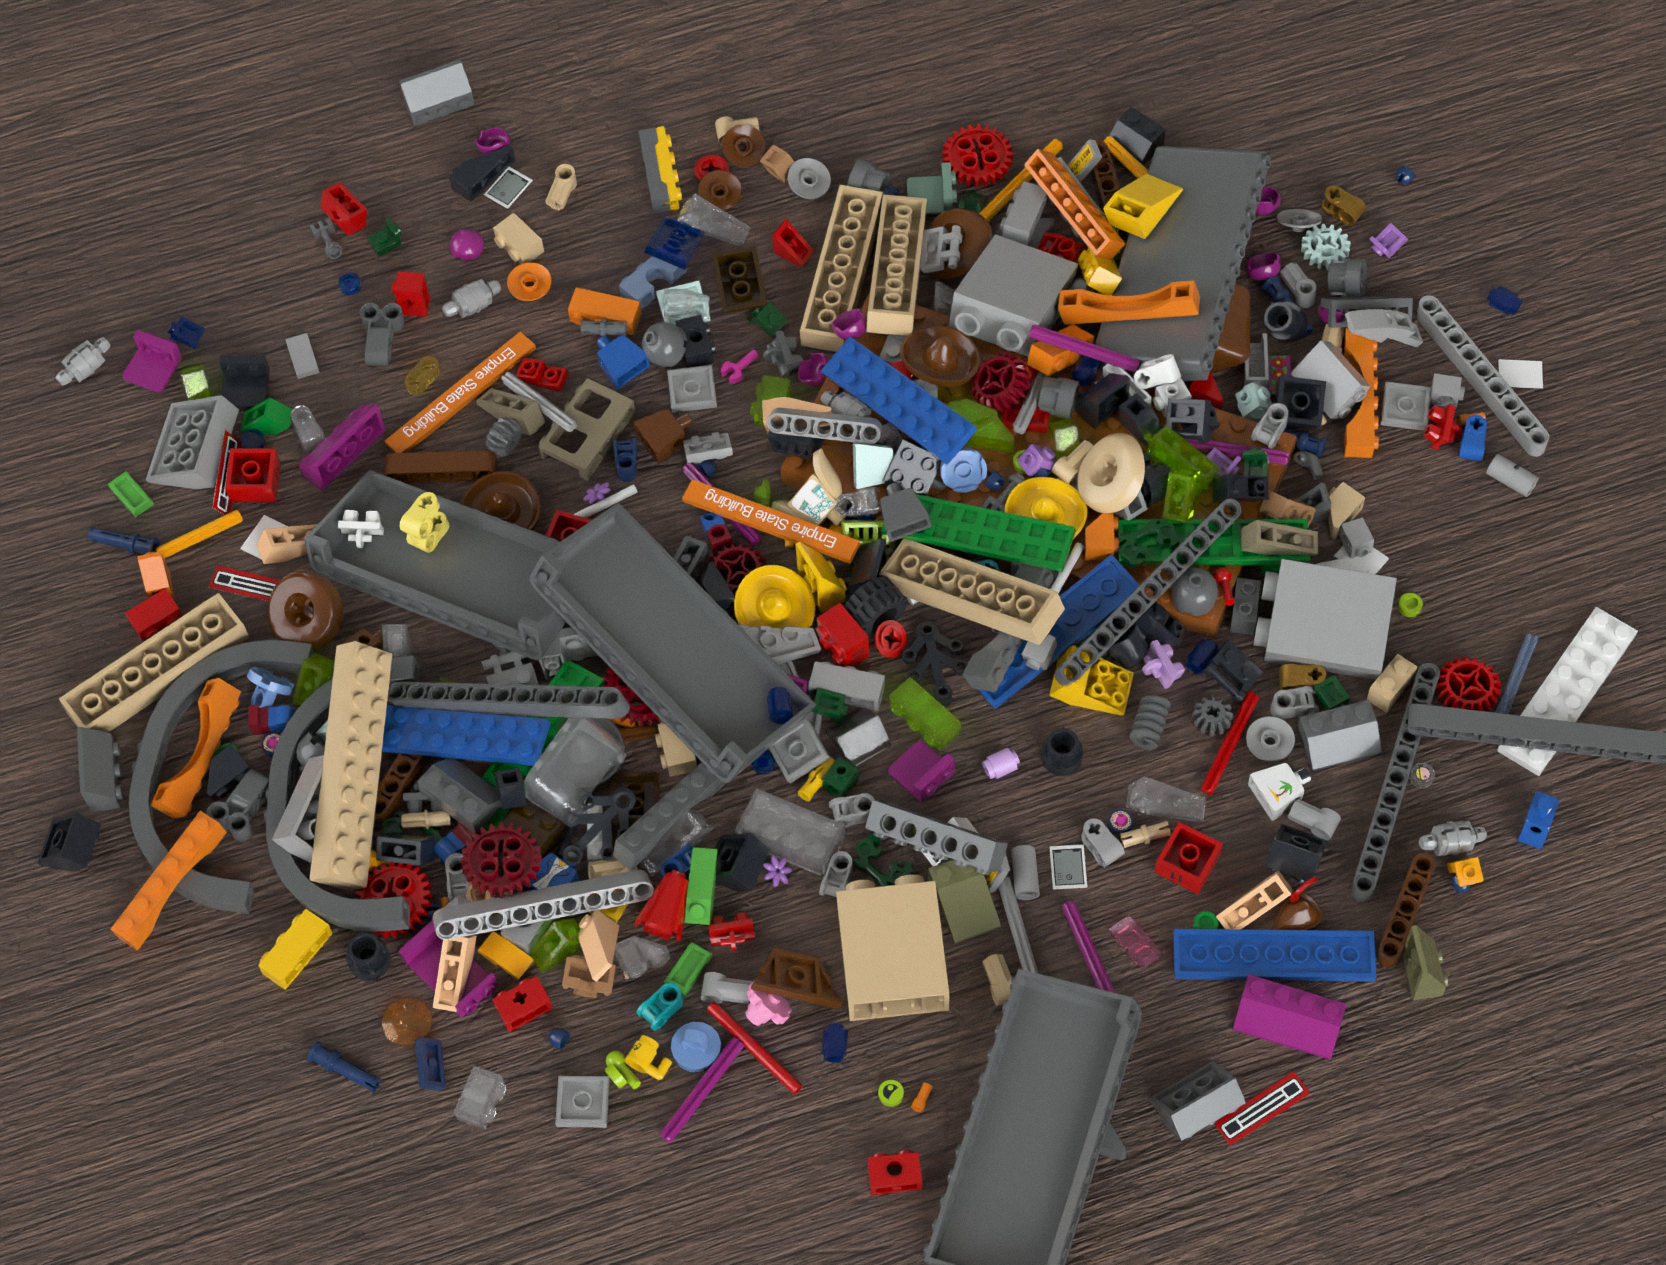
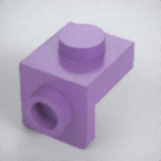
M1390 223L1376 238L1372 236L1369 240L1374 244L1371 248L1380 257L1384 254L1390 258L1408 239Z
M1031 444L1018 458V463L1029 476H1033L1041 467L1052 471L1057 461L1054 458L1055 453L1050 448Z
M1214 447L1199 466L1214 478H1218L1227 474L1234 475L1239 470L1237 463L1242 458L1237 456L1232 462Z

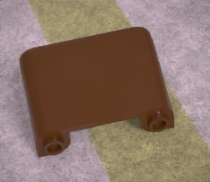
M1235 282L1234 294L1230 299L1229 311L1226 314L1224 328L1218 341V349L1213 358L1211 374L1240 365L1250 355V292L1243 284Z

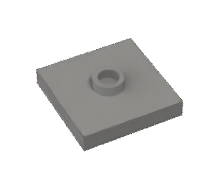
M712 365L667 370L672 413L717 408Z
M1385 381L1380 425L1425 431L1428 426L1427 417L1430 407L1431 387Z
M807 717L798 722L769 748L787 782L790 784L830 758Z
M558 1076L556 1127L607 1128L609 1076Z

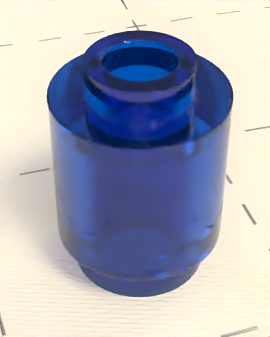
M1500 285L1497 289L1493 287L1487 297V300L1490 301L1489 306L1507 315L1512 314L1514 316L1523 299L1519 298L1518 294Z
M1081 355L1071 373L1072 379L1079 381V386L1091 385L1100 369V361Z
M1201 639L1187 657V668L1193 673L1201 675L1203 668L1218 651V645L1210 639Z
M775 687L768 692L769 695L767 696L769 719L776 724H785L793 717L791 695L786 688Z
M832 1023L829 1024V1027L823 1029L821 1053L824 1055L823 1059L827 1062H843L847 1054L848 1030L843 1025Z

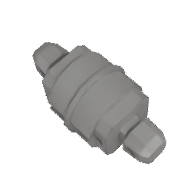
M482 279L464 284L463 287L452 293V299L443 305L442 310L447 317L456 315L457 312L462 318L479 313L482 309L492 304V296L501 291V285L497 280L485 284Z
M104 337L94 342V345L86 340L75 349H72V352L61 362L65 369H62L56 376L57 381L62 386L72 381L73 377L80 383L83 379L85 380L88 376L95 373L94 371L105 361L101 354L105 353L110 347V343Z
M826 391L820 399L825 406L831 407L833 414L869 418L872 413V409L868 408L866 404L845 392L836 395ZM850 424L842 425V427L844 426L847 429L854 431L853 427ZM870 426L866 427L865 431L873 434L876 432V429Z
M1451 821L1446 824L1433 826L1431 834L1420 837L1419 845L1423 850H1434L1437 856L1459 855V853L1472 851L1475 843L1486 839L1487 832L1483 827H1472L1470 821Z

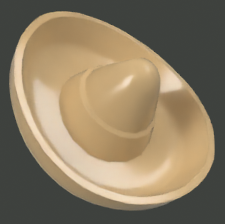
M1124 433L1110 434L1097 442L1085 456L1078 473V490L1081 499L1093 510L1101 513L1120 511L1127 507L1139 493L1144 479L1145 463L1142 449L1134 437Z

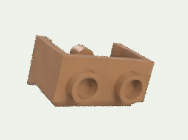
M1268 490L1269 499L1263 501L1259 512L1265 513L1274 519H1307L1309 527L1316 511L1315 508L1297 499L1290 500Z

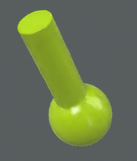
M620 1051L610 1052L606 1057L607 1067L612 1063L633 1089L638 1088L641 1082L626 1066L624 1054Z

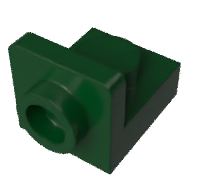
M389 218L384 220L386 227L367 236L368 242L378 257L402 245L400 240L402 232L396 223L392 224Z
M1335 675L1314 686L1313 690L1326 710L1349 705L1350 696Z
M818 688L814 700L816 706L812 713L835 718L834 724L839 725L841 717L845 718L849 704L845 703L846 694Z

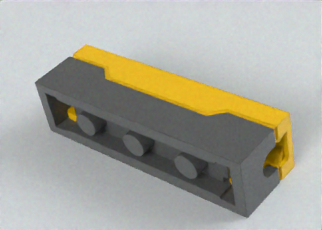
M664 126L638 130L653 214L678 210V200H682L680 187L675 185L676 182H679L677 169L672 170V165H675L674 153L669 152L668 149L672 147L670 134L666 135Z

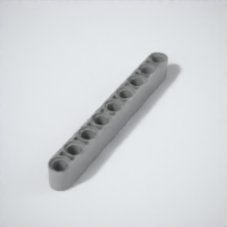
M1431 295L1422 297L1416 313L1417 320L1523 449L1531 456H1541L1545 452L1549 440L1547 430L1440 301Z
M634 870L513 894V897L506 895L503 898L496 897L438 909L433 914L432 920L437 936L440 939L449 940L645 901L651 897L654 888L648 873L643 870Z

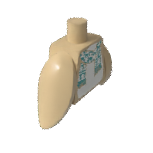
M821 448L813 453L815 473L812 474L791 501H773L771 508L815 525H820L828 518L834 525L838 526L846 518L837 508L844 499L842 484L838 474Z

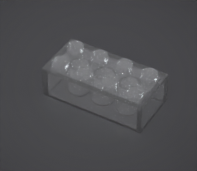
M757 788L735 829L736 834L751 833L771 848L770 855H775L779 859L785 857L787 862L823 877L827 872L831 857L839 851L846 837L844 824Z

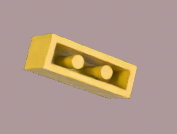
M1088 247L1087 251L1084 250L1078 260L1086 284L1105 295H1112L1122 279L1114 258L1109 260L1096 257Z
M307 909L293 919L292 926L286 933H282L277 938L276 945L270 952L267 951L261 957L260 964L258 965L263 975L284 990L288 988L333 934L328 923Z

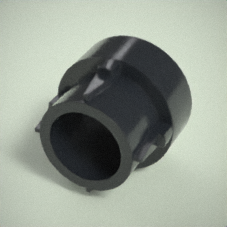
M1272 302V305L1267 308L1264 315L1266 330L1282 342L1298 340L1307 329L1308 319L1306 313L1302 308L1291 302ZM1289 317L1287 323L1283 326L1284 320Z
M1159 461L1145 464L1144 479L1140 490L1146 506L1149 507L1163 500V497L1171 494L1170 491L1175 488L1173 472L1166 464L1159 463Z
M1118 620L1112 622L1116 629H1121V623ZM1135 621L1107 652L1110 657H1114L1117 663L1129 667L1138 664L1145 658L1149 645L1145 641L1144 633ZM1100 636V641L1105 646V639Z
M1064 727L1054 730L1042 746L1041 759L1047 771L1057 776H1067L1079 769L1082 763L1083 747L1077 735ZM1059 751H1065L1066 753H1065V754H1062V753H1058V752H1059Z
M359 932L348 945L346 961L355 977L364 981H373L382 977L387 972L391 963V957L386 944L381 939L370 933ZM369 954H372V955H373V956L370 957L369 959L363 960V958H364L366 955H369Z

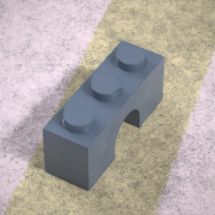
M667 244L661 249H657L650 259L645 263H641L636 271L621 281L619 284L621 297L640 301L642 311L655 300L654 286L650 282L655 279H663L672 285L687 272L685 258Z

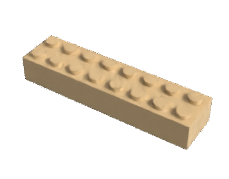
M845 185L839 186L800 329L801 346L837 352L844 344L845 340L836 335L832 322L842 313L857 309L880 222L883 192Z
M883 195L868 306L867 332L908 336L913 332L927 198Z
M906 539L902 540L879 573L881 577H888L905 597L1037 645H1041L1065 609L1057 591Z
M217 593L60 697L59 700L77 727L108 733L161 698L174 681L193 665L218 651L243 643L249 639V635L244 624L222 596Z

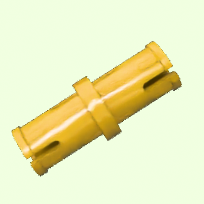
M830 757L820 764L815 771L812 770L809 773L808 780L797 792L803 800L809 802L818 789L822 787L823 776L835 762L833 758Z

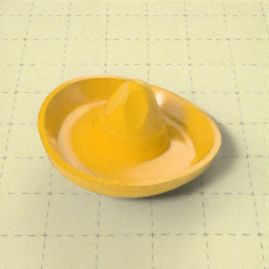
M1036 477L1021 482L1011 491L1005 504L1006 513L1074 526L1076 530L1074 538L1080 533L1087 519V506L1081 499L1079 492L1070 484L1050 477Z
M767 565L751 571L742 580L735 595L734 611L739 625H748V627L770 626V628L781 629L785 627L810 628L815 616V601L810 587L800 575L786 567Z

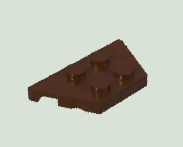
M773 948L751 985V990L839 1009L843 1004L841 997L836 998L831 989L833 983L825 973L824 966L819 958L778 948Z

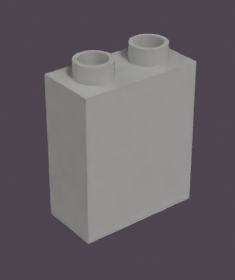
M995 234L954 292L949 327L958 329L967 336H973L1003 347L1008 351H1014L1029 357L1031 345L1039 341L1029 337L1032 325H1038L1049 330L1052 329L1060 317L1058 311L1060 291L1071 288L1075 282L1078 264Z
M1282 559L1279 573L1266 571L1261 599L1274 601L1271 619L1258 617L1254 645L1266 647L1264 658L1266 662L1284 665L1315 664L1322 666L1326 672L1376 680L1382 672L1397 578Z

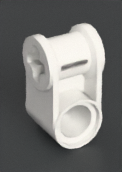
M1168 354L1142 363L1139 370L1134 374L1135 384L1139 388L1147 389L1178 380L1181 377V373L1174 355Z

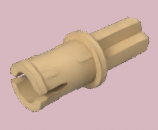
M427 810L423 813L403 814L401 817L402 827L404 829L418 827L429 829L430 826H449L450 815L445 811L427 812Z

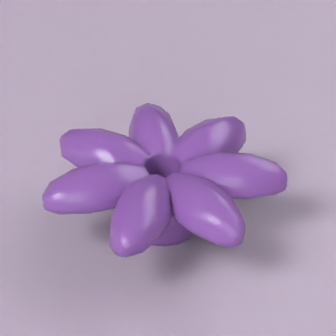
M597 483L594 489L586 491L587 495L583 500H589L590 504L595 500L598 502L605 498L604 494L611 491L610 488H607L609 483L602 485Z
M772 855V864H763L769 871L764 876V879L773 878L774 887L778 886L779 880L787 884L788 879L785 874L792 872L791 868L784 867L787 859L784 857L778 862L777 857Z

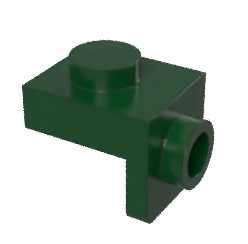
M770 301L765 307L754 308L751 312L753 316L749 320L751 324L756 322L771 338L776 335V331H780L788 322V319Z
M1250 448L1249 451H1242L1244 475L1267 476L1269 484V456L1266 451L1261 448Z

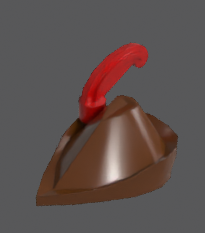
M1312 877L1295 892H1292L1282 905L1272 930H1315L1318 927L1322 918L1321 909L1315 900L1309 895L1302 893L1311 884L1317 882V877Z

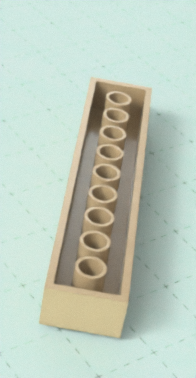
M357 641L341 644L336 647L310 871V881L347 891L367 888L392 653Z

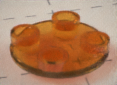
M403 998L395 1001L386 1009L382 1018V1028L387 1039L395 1044L404 1046L415 1044V1040L420 1037L425 1038L432 1025L430 1010L423 1002L414 998Z

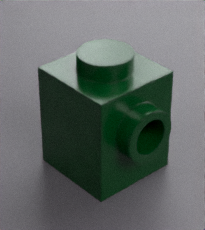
M838 757L822 778L823 789L837 798L846 797L859 780L857 766L850 760L844 761Z

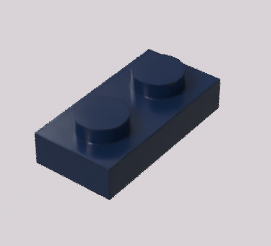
M420 1037L415 1040L419 1088L441 1091L446 1088L441 1040Z

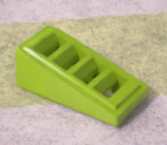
M842 520L841 534L849 537V528H853V539L859 540L860 545L879 540L878 527H883L884 521ZM869 527H873L872 539H869ZM859 528H863V539H859ZM882 534V539H886V545H890L888 536Z

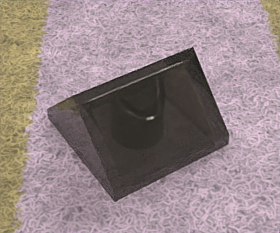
M868 708L860 710L825 730L844 761L850 760L855 765L864 762L891 746L879 716Z

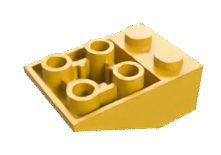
M1145 174L1116 191L1103 210L1111 226L1146 239L1183 191V188Z
M1074 645L1069 647L1064 655L1058 659L1055 673L1058 667L1078 647ZM1080 652L1081 659L1084 662H1089L1088 654ZM1099 658L1070 686L1059 684L1054 673L1049 696L1073 706L1121 716L1125 714L1134 675L1133 672ZM1064 668L1065 676L1072 679L1073 672L1068 668Z

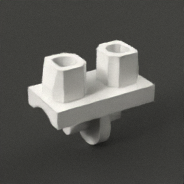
M345 510L343 520L338 521V528L341 529L342 534H349L348 541H356L357 548H363L364 542H372V535H384V528L381 525L378 511H366V521L359 522L358 511Z

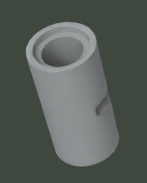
M1497 454L1489 465L1486 474L1528 497L1536 486L1539 477L1522 467L1517 468V464Z
M1030 845L1016 846L1011 849L1015 897L1019 900L1035 899L1040 895L1035 848Z

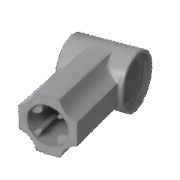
M1290 263L1285 265L1284 269L1280 271V276L1294 294L1296 304L1302 308L1313 306L1316 296L1315 282L1306 277L1298 264Z
M1298 798L1288 815V819L1311 829L1313 835L1327 841L1331 839L1341 820L1337 812L1329 808L1319 809Z
M707 972L704 975L701 1000L707 1003L729 1001L749 1004L750 1001L746 992L749 990L748 986L752 981L726 978L725 975L720 973Z

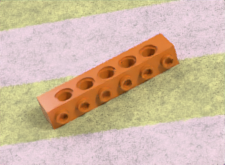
M1037 149L1024 166L1095 256L1112 260L1125 245L1124 241L1056 156L1051 152Z

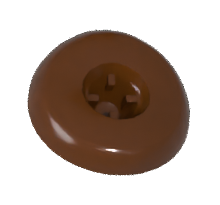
M953 208L941 213L931 222L928 229L944 226L948 233L952 232L953 226H960L962 243L959 244L961 255L957 268H949V261L944 262V270L929 272L930 275L938 279H952L970 271L992 240V229L985 217L971 209ZM946 244V251L950 250V244Z
M928 326L909 334L900 346V354L904 366L917 378L936 386L955 387L965 384L974 377L980 363L979 352L974 342L958 329L947 326Z
M497 471L481 477L469 487L461 501V505L477 509L480 512L531 531L536 526L540 515V498L535 487L528 479L514 472Z
M296 570L284 576L273 588L268 602V622L277 640L312 644L315 651L329 644L340 630L343 620L342 601L334 585L325 576L312 570Z

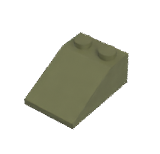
M954 859L928 868L929 882L935 881L939 907L953 941L957 944L999 929L1001 924L984 874L976 872V867L969 865L968 868L954 864Z
M1417 925L1411 926L1402 957L1412 999L1420 1000L1443 996L1446 987H1448V977L1446 972H1442L1440 964L1443 962L1441 950L1436 949L1435 941Z

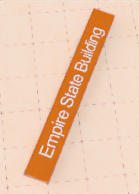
M520 331L385 440V445L394 453H408L500 379L502 375L521 362L523 358L536 349L535 344Z
M693 479L682 497L683 502L795 544L801 542L817 552L849 564L852 562L860 546L859 540Z

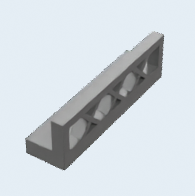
M1406 296L1321 298V307L1329 309L1328 327L1330 328L1348 327L1346 317L1341 322H1336V309H1342L1347 313L1350 312L1348 309L1357 311L1359 309L1367 310L1368 308H1383L1384 310L1392 308L1391 310L1397 311L1400 307H1405V313L1409 315L1412 322L1413 298Z

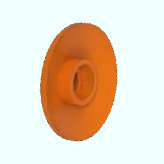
M538 263L520 264L510 272L507 278L509 292L512 296L522 301H534L542 298L547 294L552 283L549 271Z

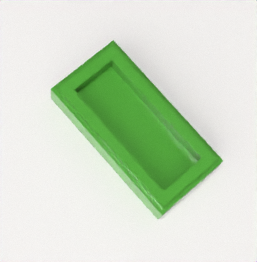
M127 471L108 483L111 491L135 518L154 505L150 497Z
M691 942L664 983H675L679 986L682 995L686 996L713 957L712 953Z

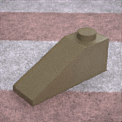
M491 388L476 401L478 406L498 420L501 417H507L516 421L523 429L522 434L531 436L545 423L537 401Z
M1256 520L1242 527V551L1270 555H1317L1318 532Z

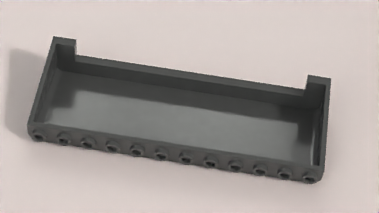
M1158 146L1156 148L1148 174L1183 188V191L1146 239L1131 233L1129 234L1118 269L1122 279L1112 296L1141 295L1161 289L1171 282L1195 280L1200 294L1199 315L1102 322L1095 345L1139 360V367L1146 361L1173 354L1183 381L1208 379L1209 372L1213 367V358L1218 349L1220 334L1224 328V320L1229 311L1230 299L1234 294L1235 282L1240 273L1241 261L1245 256L1246 244L1250 239V230L1252 223L1255 221V213L1261 200V192L1266 183L1267 171L1271 166V159L1265 151ZM1093 359L1098 368L1103 369L1107 365V363ZM1125 370L1134 379L1136 372Z
M371 470L358 481L304 538L312 569L326 578L534 660L542 659L566 623L533 588L530 582V575L541 555L560 543V541L436 495L440 504L438 512L446 515L449 529L432 552L427 553L408 544L406 540L407 533L400 530V521L403 515L410 509L416 499L427 491ZM345 510L358 511L359 522L366 521V511H378L381 525L384 528V535H372V542H364L363 548H357L356 541H348L349 534H342L341 529L338 528V521L343 520Z
M616 503L542 554L530 575V582L533 588L722 782L728 783L816 706L811 698L796 685L793 679L749 637L744 629L702 589L694 578L619 503Z
M1018 969L1016 976L1012 977L1010 983L1011 993L1009 999H1006L1003 1004L1002 1013L1004 1015L1002 1021L997 1024L995 1029L996 1039L994 1046L990 1047L987 1054L988 1064L986 1070L980 1075V1089L978 1095H975L972 1100V1114L970 1120L968 1119L965 1122L963 1129L965 1135L962 1144H959L956 1149L955 1157L957 1160L955 1166L951 1168L948 1174L947 1181L949 1185L947 1191L942 1194L939 1205L941 1209L939 1216L932 1223L931 1230L933 1234L931 1240L924 1248L923 1256L927 1264H1066L1140 1025L1142 1012L1133 997Z

